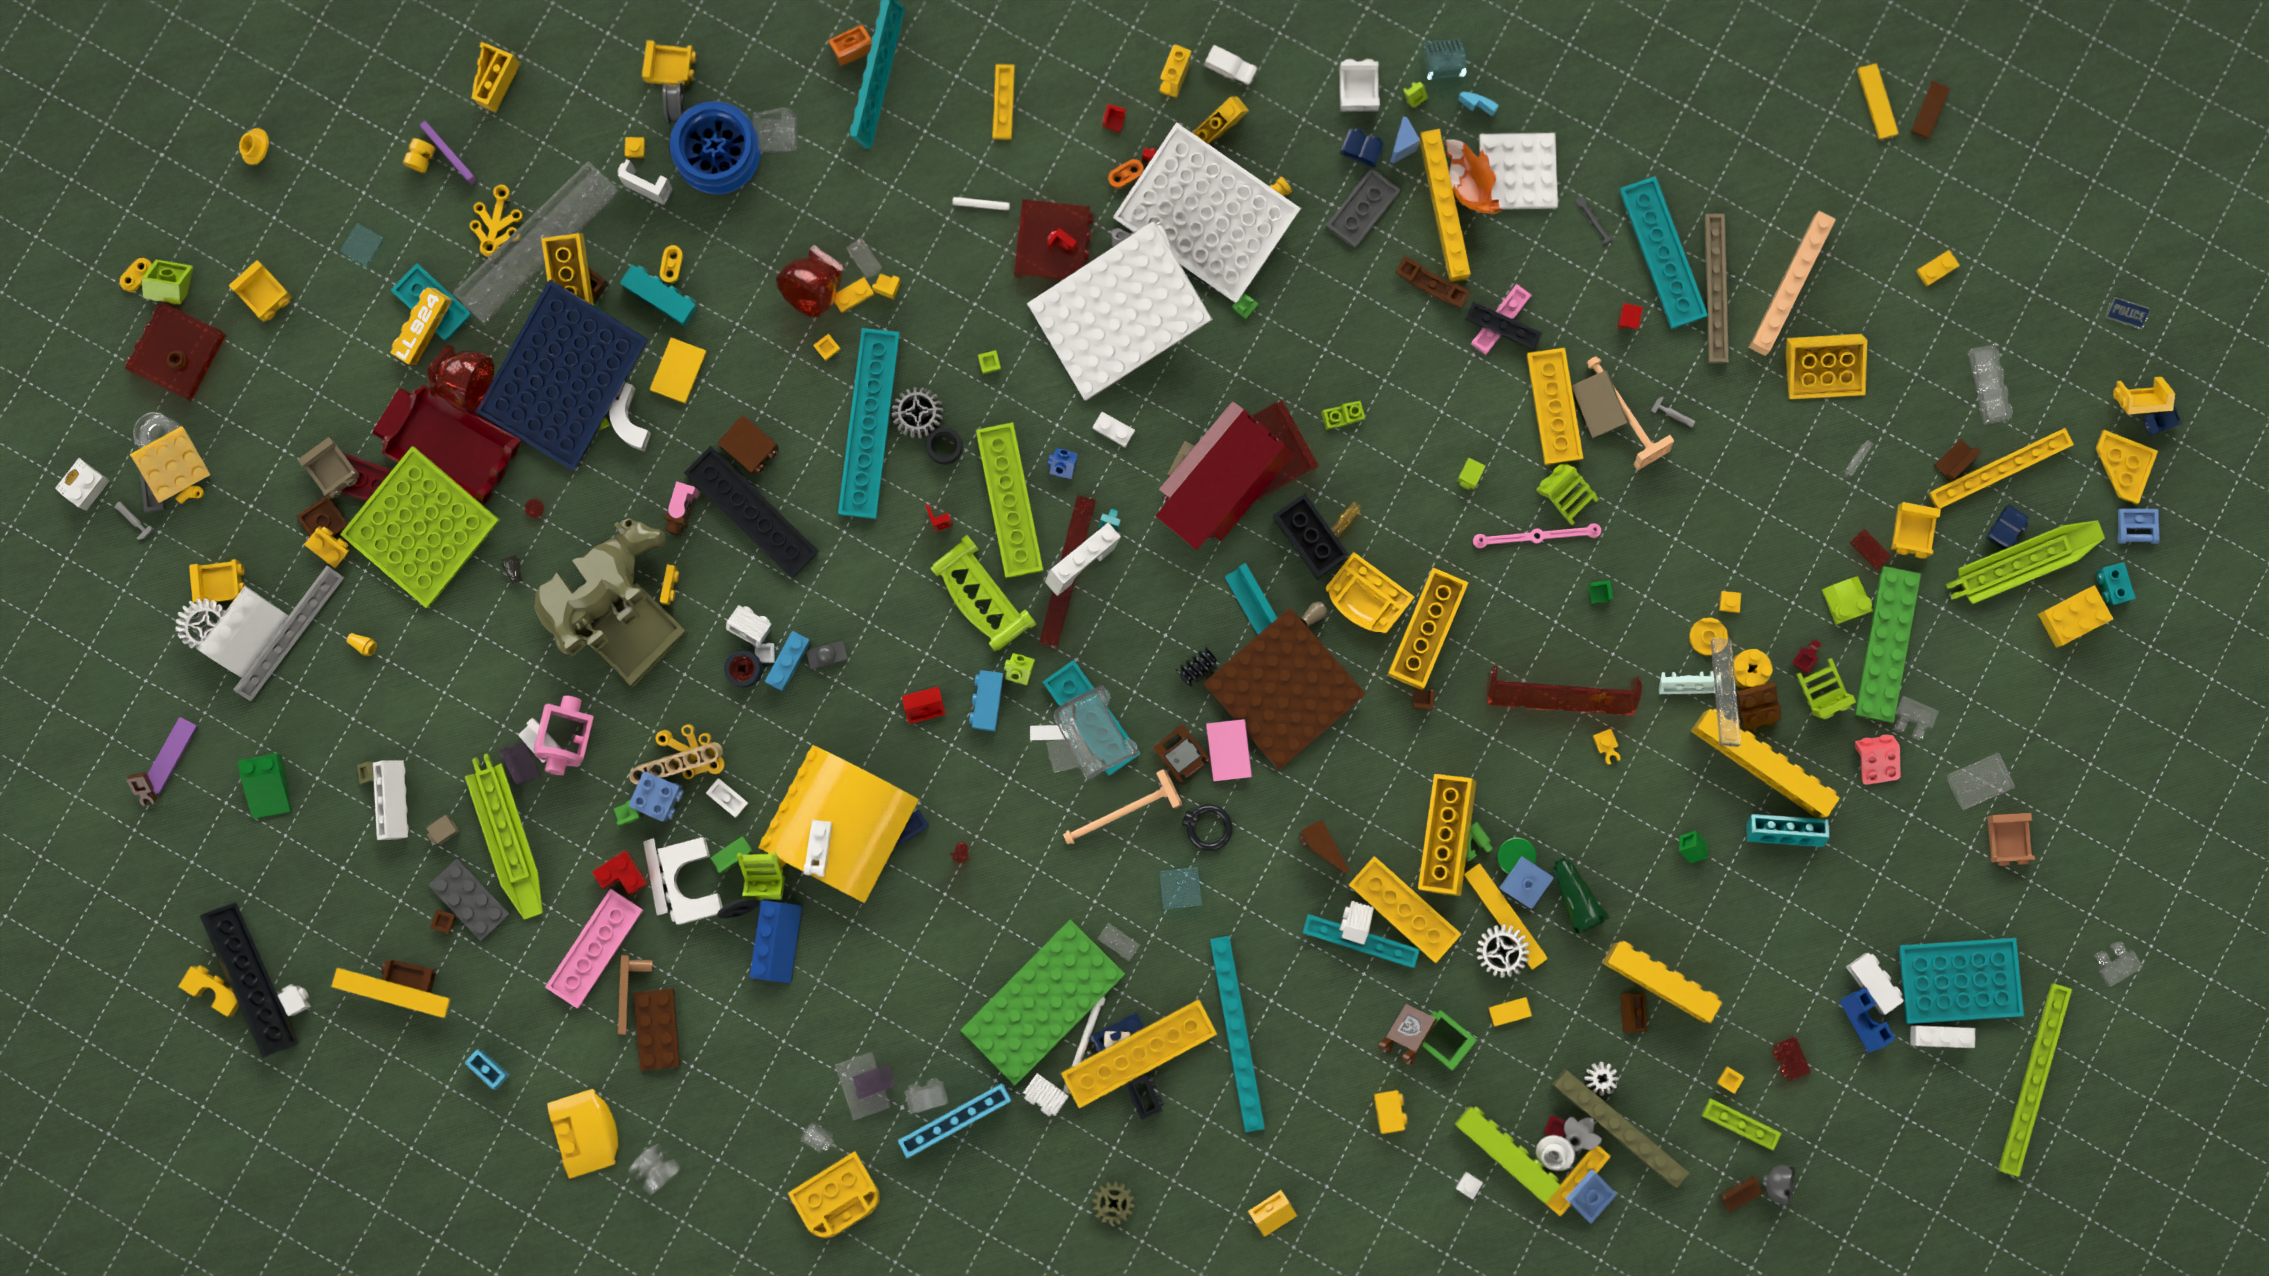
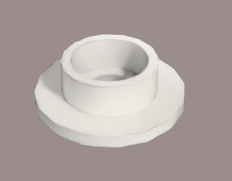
M1547 1136L1541 1139L1536 1148L1537 1159L1547 1169L1563 1171L1569 1168L1574 1161V1149L1562 1137Z

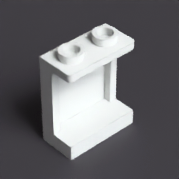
M1347 59L1341 62V111H1378L1379 65L1377 61L1365 59L1363 62H1355L1353 59Z
M626 159L625 163H622L618 169V177L623 185L665 205L673 189L668 179L660 175L656 185L635 176V168L631 161Z

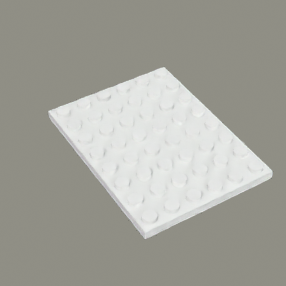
M1176 122L1113 218L1133 232L1141 230L1151 222H1155V224L1161 222L1170 243L1171 251L1179 264L1237 303L1301 208Z
M1151 222L1027 303L1085 401L1213 320L1155 222Z

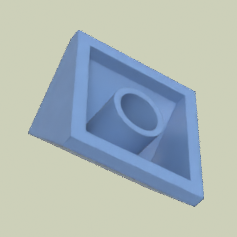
M1403 116L1390 163H1395L1417 151L1420 139L1407 117Z

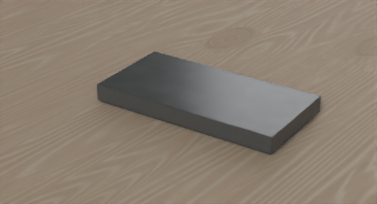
M1371 168L1326 224L1325 228L1353 249H1356L1401 190Z

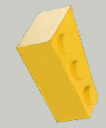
M481 42V54L477 62L479 66L477 75H475L472 99L479 106L496 113L521 63L512 54Z

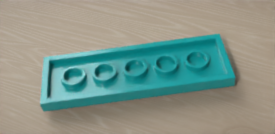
M1074 660L1042 682L1108 776L1141 754Z

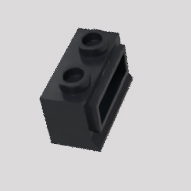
M1145 1074L1125 1084L1141 1120L1162 1111L1161 1106L1164 1103L1160 1094L1155 1095L1153 1088L1156 1085L1152 1076L1147 1077ZM1142 1081L1145 1082L1156 1107L1148 1112L1135 1086Z

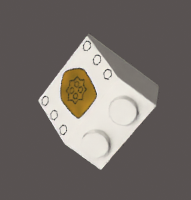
M79 458L55 489L77 507L87 511L110 480Z

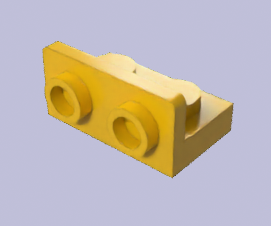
M319 526L304 545L332 567L336 568L350 551L347 548L349 545L339 538L337 540L331 536L333 532L325 526L323 528Z

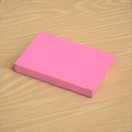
M1245 719L1207 723L1213 781L1252 777Z

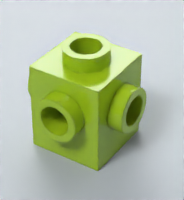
M1013 653L1011 659L1006 660L1004 671H1007L1005 679L1028 685L1035 659Z

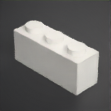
M1864 953L1847 965L1846 968L1861 989L1867 987L1876 1003L1874 1006L1880 1015H1886L1904 1002L1901 998L1903 995L1896 986L1893 987L1888 973L1880 969L1878 959L1873 954Z
M1910 1026V1045L1975 1048V1028Z

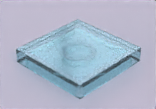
M1198 867L1159 871L1163 910L1202 906Z

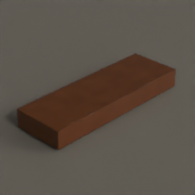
M1935 81L1931 82L1910 133L1927 140L1930 138L1950 90L1949 87Z

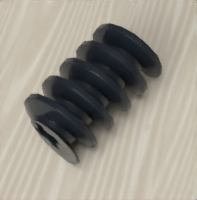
M1207 647L1204 648L1206 653L1198 652L1200 658L1194 655L1192 656L1193 662L1187 660V667L1181 664V672L1175 669L1184 683L1190 687L1193 686L1191 680L1199 682L1198 675L1205 678L1204 671L1211 673L1210 666L1217 669V659Z

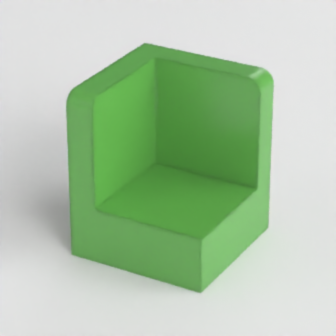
M630 800L626 801V804L614 808L618 820L617 825L620 827L642 819L640 811L629 806Z

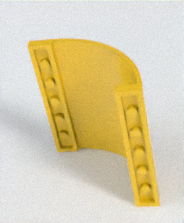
M812 745L784 800L781 802L775 817L770 822L766 834L761 839L758 848L769 854L776 852L779 859L804 872L812 820L832 822L825 876L821 877L811 873V876L865 903L919 799L873 774ZM814 860L813 866H819L820 861Z

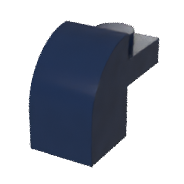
M2176 407L2173 408V411L2152 413L2142 419L2149 436L2182 424Z

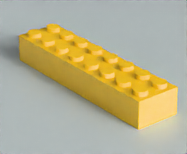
M1709 709L1702 713L1692 728V733L1815 818L1822 819L1828 817L1840 799L1836 795L1837 792L1828 786L1825 788L1820 784L1821 781L1812 775L1809 777L1803 773L1805 771L1803 768L1796 764L1793 766L1787 762V757L1771 751L1772 747L1767 743H1760L1755 740L1756 736L1749 731H1742L1738 723L1733 720H1726L1723 717L1724 714L1719 710Z

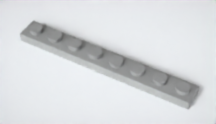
M329 566L325 567L233 689L235 692L249 701L254 698L344 577Z

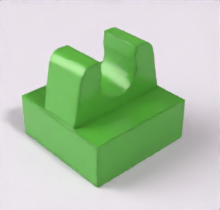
M1243 293L1238 302L1234 303L1232 309L1247 320L1257 308L1258 303L1246 293Z

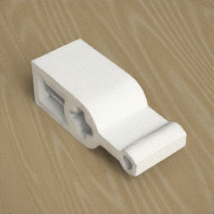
M1213 45L1205 61V67L1226 77L1235 78L1246 85L1250 84L1257 70L1256 66L1244 62L1238 56Z

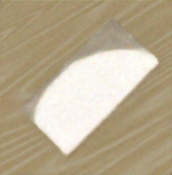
M862 238L846 247V250L867 280L883 270Z
M1866 440L1862 443L1844 470L1843 475L1849 478L1854 474L1872 447V442Z

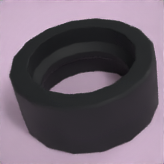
M941 427L930 433L926 448L934 462L948 465L959 459L962 454L963 444L955 430ZM948 435L955 441L956 449L948 457H941L934 451L933 445L939 436Z

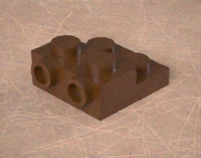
M1774 681L1737 691L1739 721L1744 730L1754 731L1758 726L1765 724L1772 726L1776 724V721L1781 720V708L1777 700V687Z

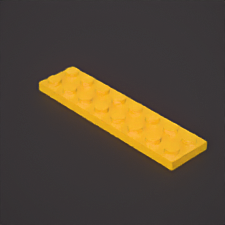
M1198 999L1061 1072L1078 1107L1081 1108L1217 1035Z

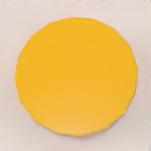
M1703 618L1692 626L1689 633L1690 644L1697 653L1704 656H1714L1727 645V629L1717 619Z

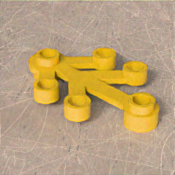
M498 185L494 189V196L497 200L492 219L482 202H477L474 205L475 212L481 216L489 228L487 238L482 231V225L479 221L473 220L470 223V229L476 233L481 241L480 251L486 257L495 256L499 252V246L509 240H516L519 237L518 231L511 227L504 235L496 239L497 232L514 221L520 222L523 219L521 211L516 209L500 221L504 202L510 197V191L505 185ZM501 192H506L504 197H500ZM483 206L482 211H477V208ZM519 213V218L515 219L514 215ZM474 224H479L477 229H473ZM515 231V236L511 237L510 232ZM492 245L493 249L491 251H487V247Z
M686 724L681 730L682 734L687 737L690 747L673 739L671 732L668 730H662L656 735V742L660 746L669 745L680 752L699 747L694 735V727L691 724ZM686 727L691 729L690 734L686 733ZM703 733L699 736L700 744L711 743L712 738L709 733ZM661 735L665 736V742L660 740ZM703 736H707V742H704L702 740ZM708 749L709 755L715 757L714 749ZM695 754L690 755L692 761L698 760ZM722 757L715 760L714 762L717 763L716 768L712 767L711 763L689 769L692 772V776H688L686 771H683V776L686 779H691L696 774L705 771L718 774L724 769V760ZM673 759L675 767L680 766L679 761Z

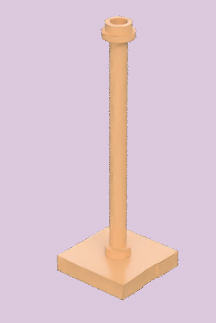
M1597 356L1587 362L1588 368H1593L1596 374L1604 371L1600 366L1601 360ZM1615 388L1628 422L1646 447L1637 454L1634 466L1638 471L1669 453L1674 440L1669 435L1657 443H1652Z
M1163 769L1157 772L1162 784L1160 790L1073 832L1067 830L1063 834L1067 844H1074V839L1163 796L1169 798L1173 808L1177 809L1183 806L1167 770Z

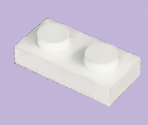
M1101 412L1092 428L1125 448L1135 432L1134 429L1104 412Z
M719 778L706 792L735 818L749 804Z

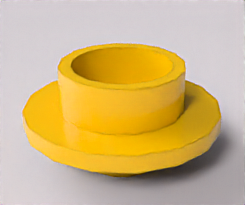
M260 128L252 129L241 138L239 149L244 161L250 165H257L266 155L269 141L268 135L264 130Z

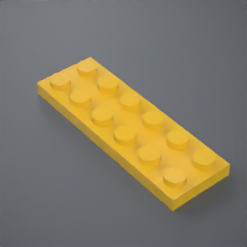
M1565 348L1527 353L1544 464L1551 465L1583 460Z
M1375 856L1349 883V886L1434 963L1444 955L1461 935L1458 930Z

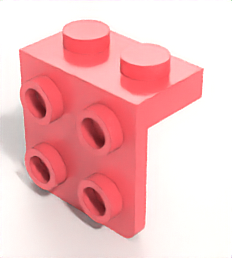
M1882 735L1877 738H1863L1855 741V749L1861 756L1863 784L1893 781L1901 777L1900 745L1893 735Z

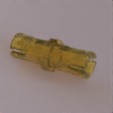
M1354 501L1351 502L1343 514L1338 516V521L1331 528L1337 538L1340 537L1347 526L1352 524L1354 517L1362 510L1359 505L1356 506L1357 503Z

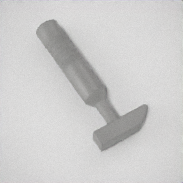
M1663 396L1656 400L1651 410L1652 412L1656 413L1659 408L1665 411L1666 415L1691 428L1693 427L1694 420L1671 408H1665L1660 405L1664 398Z
M121 502L116 503L115 508L133 526L138 527L142 531L137 537L138 540L145 539L154 530L151 526L145 529L140 521Z

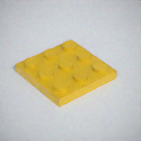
M182 426L130 454L158 503L210 475Z

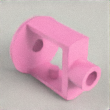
M563 696L560 707L552 704L544 705L535 741L534 755L539 759L547 761L545 771L548 773L564 775L566 766H580L584 760L594 716L579 712L582 702L579 698ZM550 715L584 724L582 735H575L573 742L579 744L577 754L559 748L543 746Z

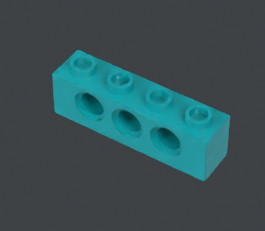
M1751 814L1746 823L1747 842L1824 847L1830 838L1829 820Z

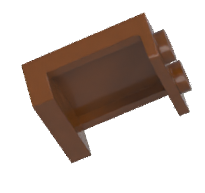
M744 415L717 442L724 451L743 465L753 476L756 473L759 474L765 468L766 461L773 459L778 453L777 449L779 448L772 439Z
M387 959L382 965L381 974H383L382 980L431 993L437 970Z

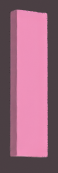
M1516 284L1496 312L1514 319L1532 295ZM1482 328L1471 342V345L1486 355L1500 335Z

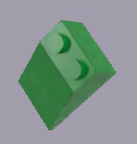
M275 753L238 760L240 778L252 819L292 812L283 755Z

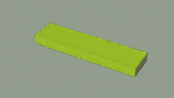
M1709 1098L1701 1115L1774 1151L1782 1134Z

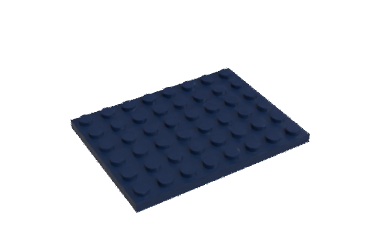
M549 280L476 412L572 471H575L649 339L556 282Z

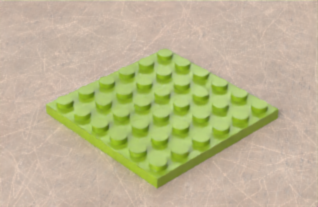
M412 446L340 535L425 608H429L499 523L500 519L417 448Z

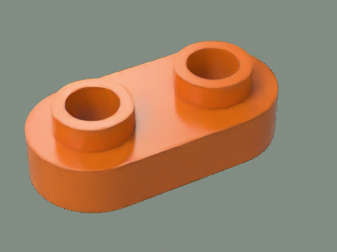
M1132 159L1113 169L1108 176L1109 184L1115 189H1120L1139 179L1143 173V164L1139 160ZM1132 168H1136L1138 171L1136 173H1132L1130 170ZM1116 177H1120L1121 181L1115 182L1114 179Z

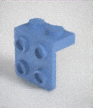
M644 772L630 800L629 806L655 819L666 822L668 819H672L676 809L674 806L676 801L679 802L683 796V785L671 783L649 772Z

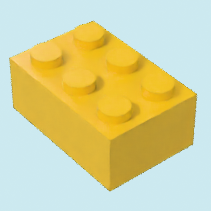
M2095 585L2038 614L2056 648L2113 620Z

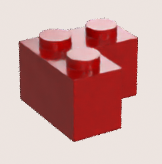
M623 851L592 871L603 889H607L620 880L628 894L633 895L649 885L627 851Z

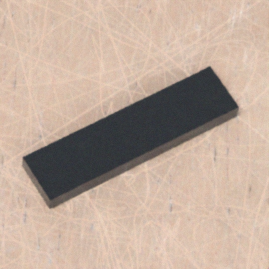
M1474 301L1465 320L1533 351L1542 332Z

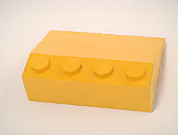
M1862 334L1786 338L1789 399L1865 395L1867 339Z

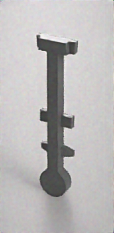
M1579 197L1576 204L1578 207L1583 208L1584 212L1582 215L1587 214L1590 218V221H1588L1589 225L1594 224L1604 238L1601 242L1602 245L1614 239L1612 235L1608 237L1597 221L1599 217H1594L1591 213L1592 208L1586 206V199Z

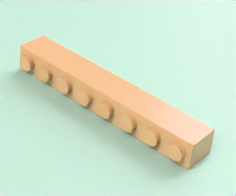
M1820 211L1813 217L1748 348L1764 356L1770 352L1836 220L1835 218Z

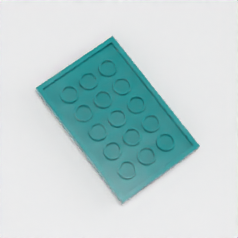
M2016 938L1898 946L1906 1024L2024 1016Z

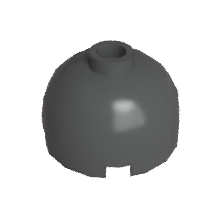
M1778 1165L1770 1170L1769 1175L1764 1176L1763 1187L1767 1188V1194L1774 1202L1789 1206L1795 1185L1793 1178H1791L1796 1176V1168L1794 1166Z

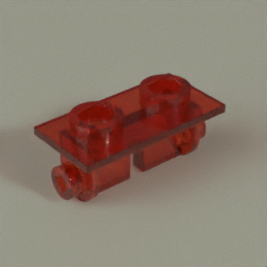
M959 842L956 845L954 854L949 853L953 857V861L965 864V861L970 862V859L967 858L969 847L964 842Z

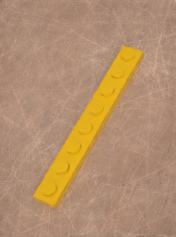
M2066 428L1928 494L1935 508L1941 509L2073 446L2074 443Z

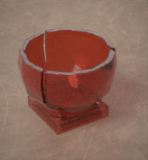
M813 245L809 250L807 258L794 259L780 271L776 277L777 288L784 299L797 311L809 317L819 318L831 307L836 299V290L840 286L844 266Z
M448 344L427 369L431 396L438 398L442 393L449 405L465 412H475L494 379V363L491 357L475 351H462L455 354L454 347Z

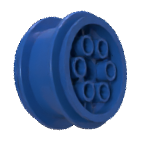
M711 101L693 106L677 120L670 137L671 156L680 175L690 186L704 193L726 194L741 188L753 177L760 162L761 147L752 122L740 109L728 103ZM716 123H722L720 132L716 129ZM694 133L701 137L700 141L691 138ZM707 133H714L712 138H705ZM726 134L733 135L731 139H724ZM742 136L744 137L743 142L736 143L737 139ZM713 145H716L718 150H714ZM697 148H703L700 154H695L694 151ZM739 150L741 153L739 156L734 157L732 156L733 151ZM691 160H699L694 165H691L689 163V161ZM705 164H710L711 168L709 170H702ZM723 166H730V169H728L727 171H721V168Z

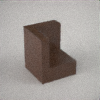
M1414 689L1412 709L1431 711L1434 705L1435 690Z

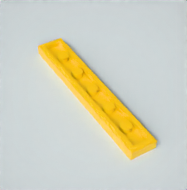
M1477 864L1464 874L1465 878L1501 928L1505 924L1506 931H1508L1510 926H1513L1512 933L1515 934L1516 930L1519 929L1518 937L1520 938L1522 935H1525L1526 938L1522 943H1529V946L1524 947V949L1530 950V953L1523 954V956L1529 958L1526 963L1531 970L1548 958L1481 864ZM1508 937L1514 945L1517 944L1512 938Z
M341 968L336 969L331 986L443 1018L446 1017L451 1001L450 998Z

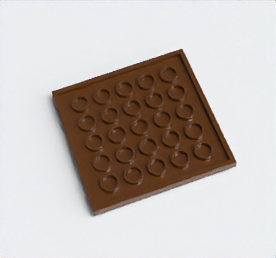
M1291 608L1287 609L1203 683L1235 720L1245 719L1247 734L1278 770L1366 695Z

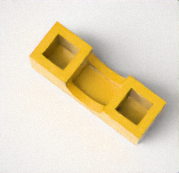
M201 965L198 967L191 966L178 987L194 997H201L207 988H212L215 991L216 998L211 1007L227 1017H233L239 1008V1004L232 988L225 984L226 980L217 975L213 977L208 974L209 970Z

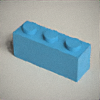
M792 631L765 682L785 692L812 642L808 638Z
M980 670V674H976L975 686H978L977 694L973 693L972 705H975L974 713H970L969 724H972L973 729L996 732L1003 673Z

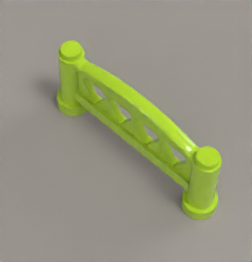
M966 535L961 539L962 542L933 563L931 570L937 577L942 575L952 599L963 615L976 628L990 637L991 641L989 644L995 652L997 650L1000 651L1029 627L1032 629L1036 626L1037 623L1026 609L1020 614L1017 612L973 555L979 549L970 537ZM969 569L964 583L961 585L957 584V579L952 577V572L954 570ZM980 584L976 598L973 600L969 599L968 593L963 591L964 586ZM992 599L988 612L984 615L980 613V608L975 607L977 600ZM1004 614L999 628L996 630L992 629L991 623H988L986 620L989 615Z

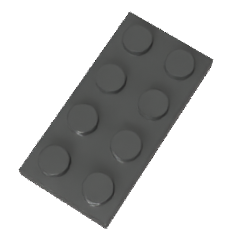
M458 858L428 885L480 941H483L511 915Z

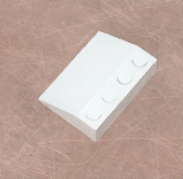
M244 586L200 644L198 650L242 678L289 615L247 586Z

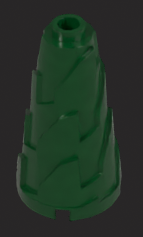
M1565 857L1555 861L1556 866L1553 867V872L1559 884L1574 935L1580 934L1579 931L1581 930L1583 932L1604 923V920H1609L1610 918L1606 910L1604 911L1599 900L1581 878L1573 862L1566 860Z

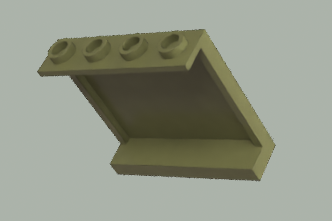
M637 583L633 585L634 588H640L648 597L633 608L640 615L636 621L625 627L619 622L611 608L605 615L597 618L598 621L592 626V629L602 631L610 639L597 652L632 687L687 634Z

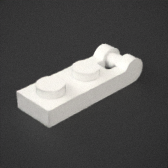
M812 820L804 875H811L813 873L817 874V876H825L832 822ZM813 861H820L819 866H813Z

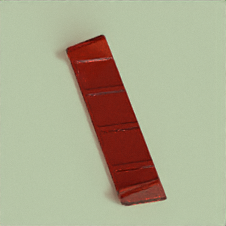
M1493 666L1487 677L1486 701L1492 706H1525V708L1558 710L1560 708L1564 711L1588 713L1601 711L1603 714L1631 716L1636 712L1642 695V681L1640 676L1633 678L1631 690L1497 681V666Z

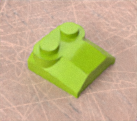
M1858 576L1822 589L1836 625L1873 611L1872 602L1867 597Z

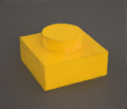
M625 137V157L645 158V138Z
M829 334L814 344L815 349L825 361L841 350Z
M1722 591L1719 611L1739 613L1741 593Z
M1726 1066L1717 1084L1735 1094L1744 1076Z

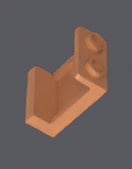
M2031 813L1987 816L1992 863L1998 862V866L2010 865V861H2017L2018 865L2030 864L2029 860H2035V855L2032 856L2029 832V821H2032Z

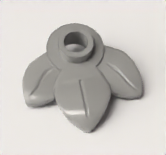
M1570 1117L1564 1125L1567 1135L1565 1140L1570 1144L1573 1138L1578 1140L1576 1145L1571 1144L1574 1152H1578L1582 1148L1591 1150L1599 1145L1602 1138L1592 1133L1594 1129L1593 1118H1584L1577 1122L1573 1117Z

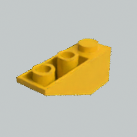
M1230 97L1193 134L1207 144H1210L1235 125L1249 110L1239 97Z

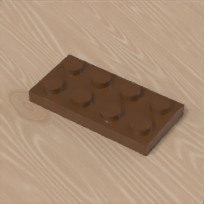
M674 989L634 992L640 1071L680 1067Z

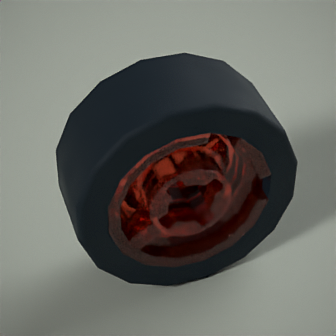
M741 650L732 653L726 659L724 672L728 681L733 685L751 687L761 678L763 667L760 659L754 653ZM743 665L746 666L745 673L740 670Z

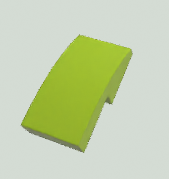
M1361 401L1343 404L1340 407L1326 409L1321 412L1326 430L1366 419Z

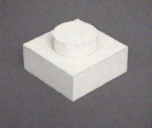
M1465 1172L1456 1189L1473 1199L1483 1182Z

